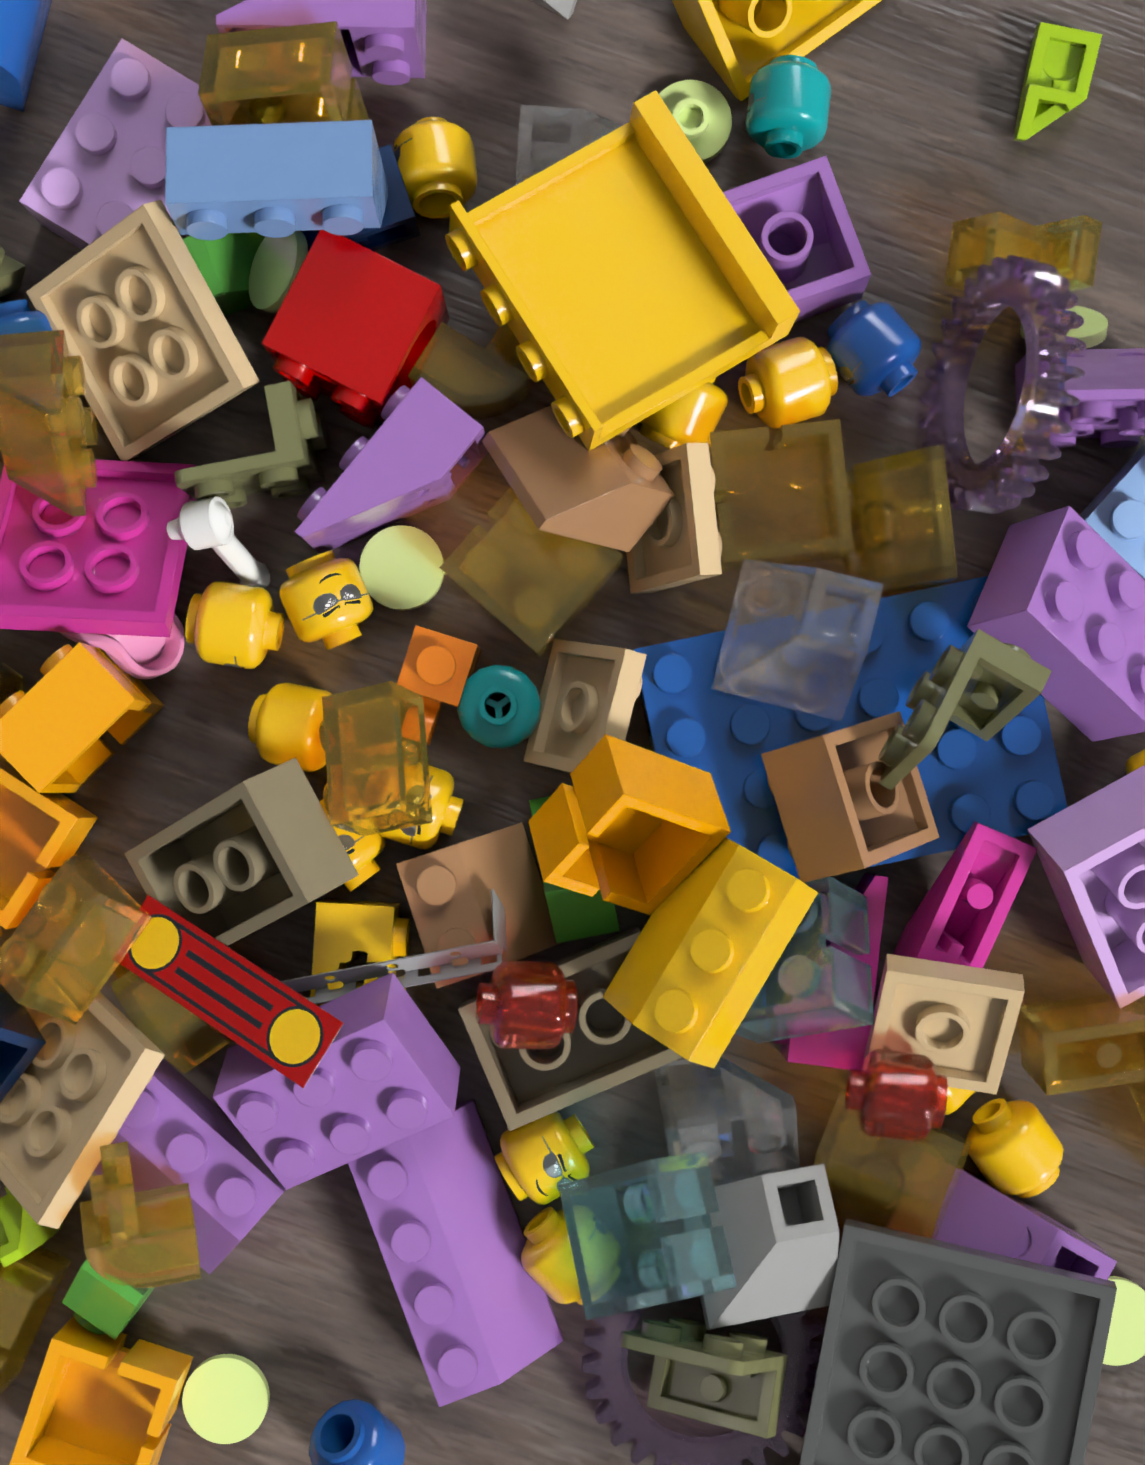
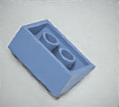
M372 120L166 127L165 205L180 235H190L201 240H218L225 237L227 233L257 232L265 237L283 238L292 235L295 231L325 230L331 234L345 236L357 234L363 228H381L388 199V184Z

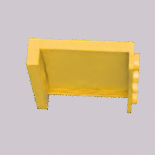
M656 90L633 102L630 120L625 125L469 212L465 211L459 200L450 205L449 233L445 235V239L453 258L463 271H467L470 268L473 269L484 286L480 294L491 318L500 327L506 323L508 324L520 343L516 346V352L524 370L534 382L543 379L555 398L551 406L559 425L568 437L574 438L578 435L588 451L593 450L789 334L800 313L799 308Z

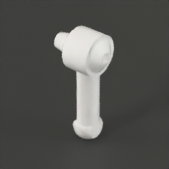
M214 496L186 502L181 508L179 517L167 523V533L172 540H184L194 550L212 548L241 580L240 584L266 588L269 585L270 574L265 564L256 561L234 535L232 514L228 505L221 497Z

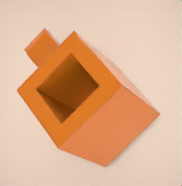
M415 625L396 688L416 695L406 720L402 737L430 746L442 705L459 707L466 681L476 671L482 652L477 644Z

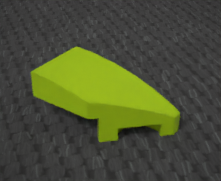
M1044 22L1036 25L1020 97L1014 141H1026L1087 99L1102 34Z
M5 1187L7 1195L0 1198V1261L4 1268L28 1255L64 1226L62 1223L59 1229L38 1225L7 1187Z

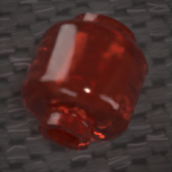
M504 961L493 971L490 984L480 983L478 985L476 996L477 1023L489 1026L491 1038L499 1048L549 1050L559 1045L564 1034H571L574 1031L577 1018L576 985L574 980L565 979L563 971L555 963Z
M875 1049L866 1056L862 1070L849 1069L845 1091V1109L857 1111L858 1125L865 1135L907 1142H921L926 1139L931 1128L941 1129L947 1105V1077L943 1074H937L933 1060L926 1055Z

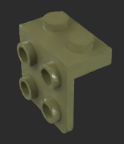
M290 381L264 386L276 451L177 470L174 472L176 486L196 500L214 496L221 497L229 509L248 504L247 495L271 491L272 498L283 499L309 493V484L325 481L319 450L328 449L329 443L321 411L315 412L311 398L304 399Z
M980 629L960 649L950 644L937 661L932 673L930 674L925 671L911 690L905 706L912 709L913 712L904 727L898 724L894 728L879 754L878 759L887 764V767L878 783L892 790L933 751L949 720L986 742L989 741L1042 693L1052 671L1032 660L1031 656L1022 648L1013 644L1003 643Z
M669 1317L668 1323L656 1320H643L641 1329L621 1331L620 1347L655 1355L647 1407L766 1439L776 1436L788 1355L766 1350L768 1339L734 1331L728 1332V1337L706 1334L705 1323L677 1317Z

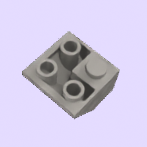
M824 1164L759 1175L680 1196L707 1330L830 1305L838 1262L839 1226Z

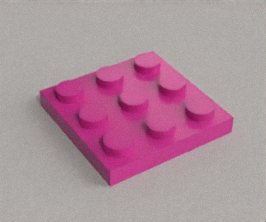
M7 455L0 479V629L170 638L187 543L184 540H172L167 533V523L179 517L181 508L186 502L196 500L176 486L174 472L180 469L195 467L196 465Z

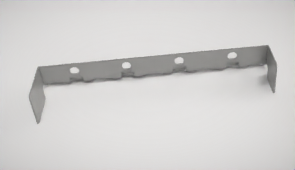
M491 889L494 937L492 941L304 976L281 982L297 993L315 989V997L307 999L314 1004H321L355 990L356 981L376 977L379 979L390 974V971L404 969L405 975L397 977L404 988L500 970L503 967V949L507 951L505 908L494 889ZM452 952H460V953H461L460 955H457V956L450 955V953H452ZM497 955V962L482 965L481 957ZM467 957V964L453 966V959ZM389 964H397V965H398V966L395 967V968H389V967H387V965H389ZM440 965V973L418 976V969ZM334 976L335 979L327 980L325 977ZM338 981L343 983L342 988L328 990L327 983Z

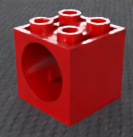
M320 230L263 339L262 345L275 362L273 370L285 377L283 382L290 381L301 395L317 401L320 393L331 397L333 401L341 405L339 410L341 414L364 427L373 429L377 421L382 424L385 422V419L380 415L391 396L404 385L411 390L419 380L450 318L440 284L342 235H335L325 230Z

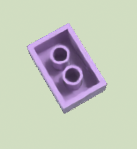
M121 38L19 202L41 225L83 250L143 204L162 200L168 211L165 205L166 127L241 125L231 104Z
M1144 765L1027 829L1034 846L1037 848V854L1084 965L1120 1009L1145 996Z

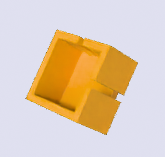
M81 642L74 648L67 644L54 652L40 668V672L44 677L26 694L20 690L12 694L0 705V754L38 793H75L115 754L100 737L108 731L121 745H124L164 704L138 678L127 674L119 668L104 650Z
M607 734L601 738L570 773L573 786L562 783L528 821L543 882L591 897L600 889L603 901L651 915L731 832L711 773Z
M1 754L0 926L5 929H11L30 924L60 877L50 868L68 865L98 817L61 793H38Z
M72 1317L51 1339L9 1465H158L171 1424L168 1422L176 1412L193 1356L139 1339L131 1349L123 1347L127 1334L121 1333L114 1340L107 1334L98 1335L88 1331L76 1321L75 1317Z

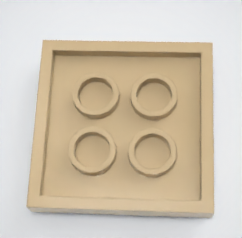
M162 200L140 206L26 291L35 309L46 315L63 359L121 461H129L139 457L260 382Z
M52 957L23 1004L46 1043L0 1103V1180L38 1225L59 1229L73 1204L81 1195L84 1186L106 1150L116 1138L119 1129L144 1088L152 1079L165 1054L72 964Z

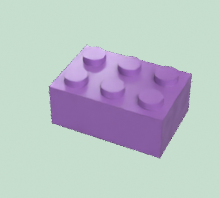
M1070 506L1011 524L967 627L974 633L980 629L1003 643L1013 644L1022 648L1031 656L1032 660L1050 669L1052 672L1041 695L1092 742L1145 732V580Z
M393 972L319 1006L344 1024L304 1089L239 1044L227 1049L213 1099L286 1190L443 1122L455 1115L461 1067Z

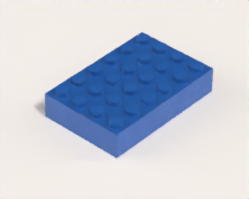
M988 576L634 649L633 651L647 655L642 672L640 698L651 751L711 773L731 830L727 838L800 880L794 859L791 857L788 849L786 833L774 795L768 785V776L761 754L898 711L901 712L905 725L913 712L912 709L905 706V703L920 676L925 671L930 674L932 673L937 661L950 644L960 649L974 634L967 625ZM1041 694L1036 697L987 742L949 720L933 751L917 765L939 838L870 867L955 850L974 821L1011 837L1028 835L1027 829L1067 808L1044 697Z

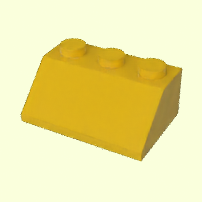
M672 0L685 30L733 95L740 101L749 96L753 75L763 66L768 65L774 58L783 55L804 57L882 1Z
M726 837L651 914L604 993L603 998L630 1023L684 1059L714 1068L818 892L798 878Z

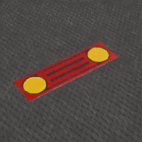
M149 895L109 955L116 962L303 1089L344 1024Z

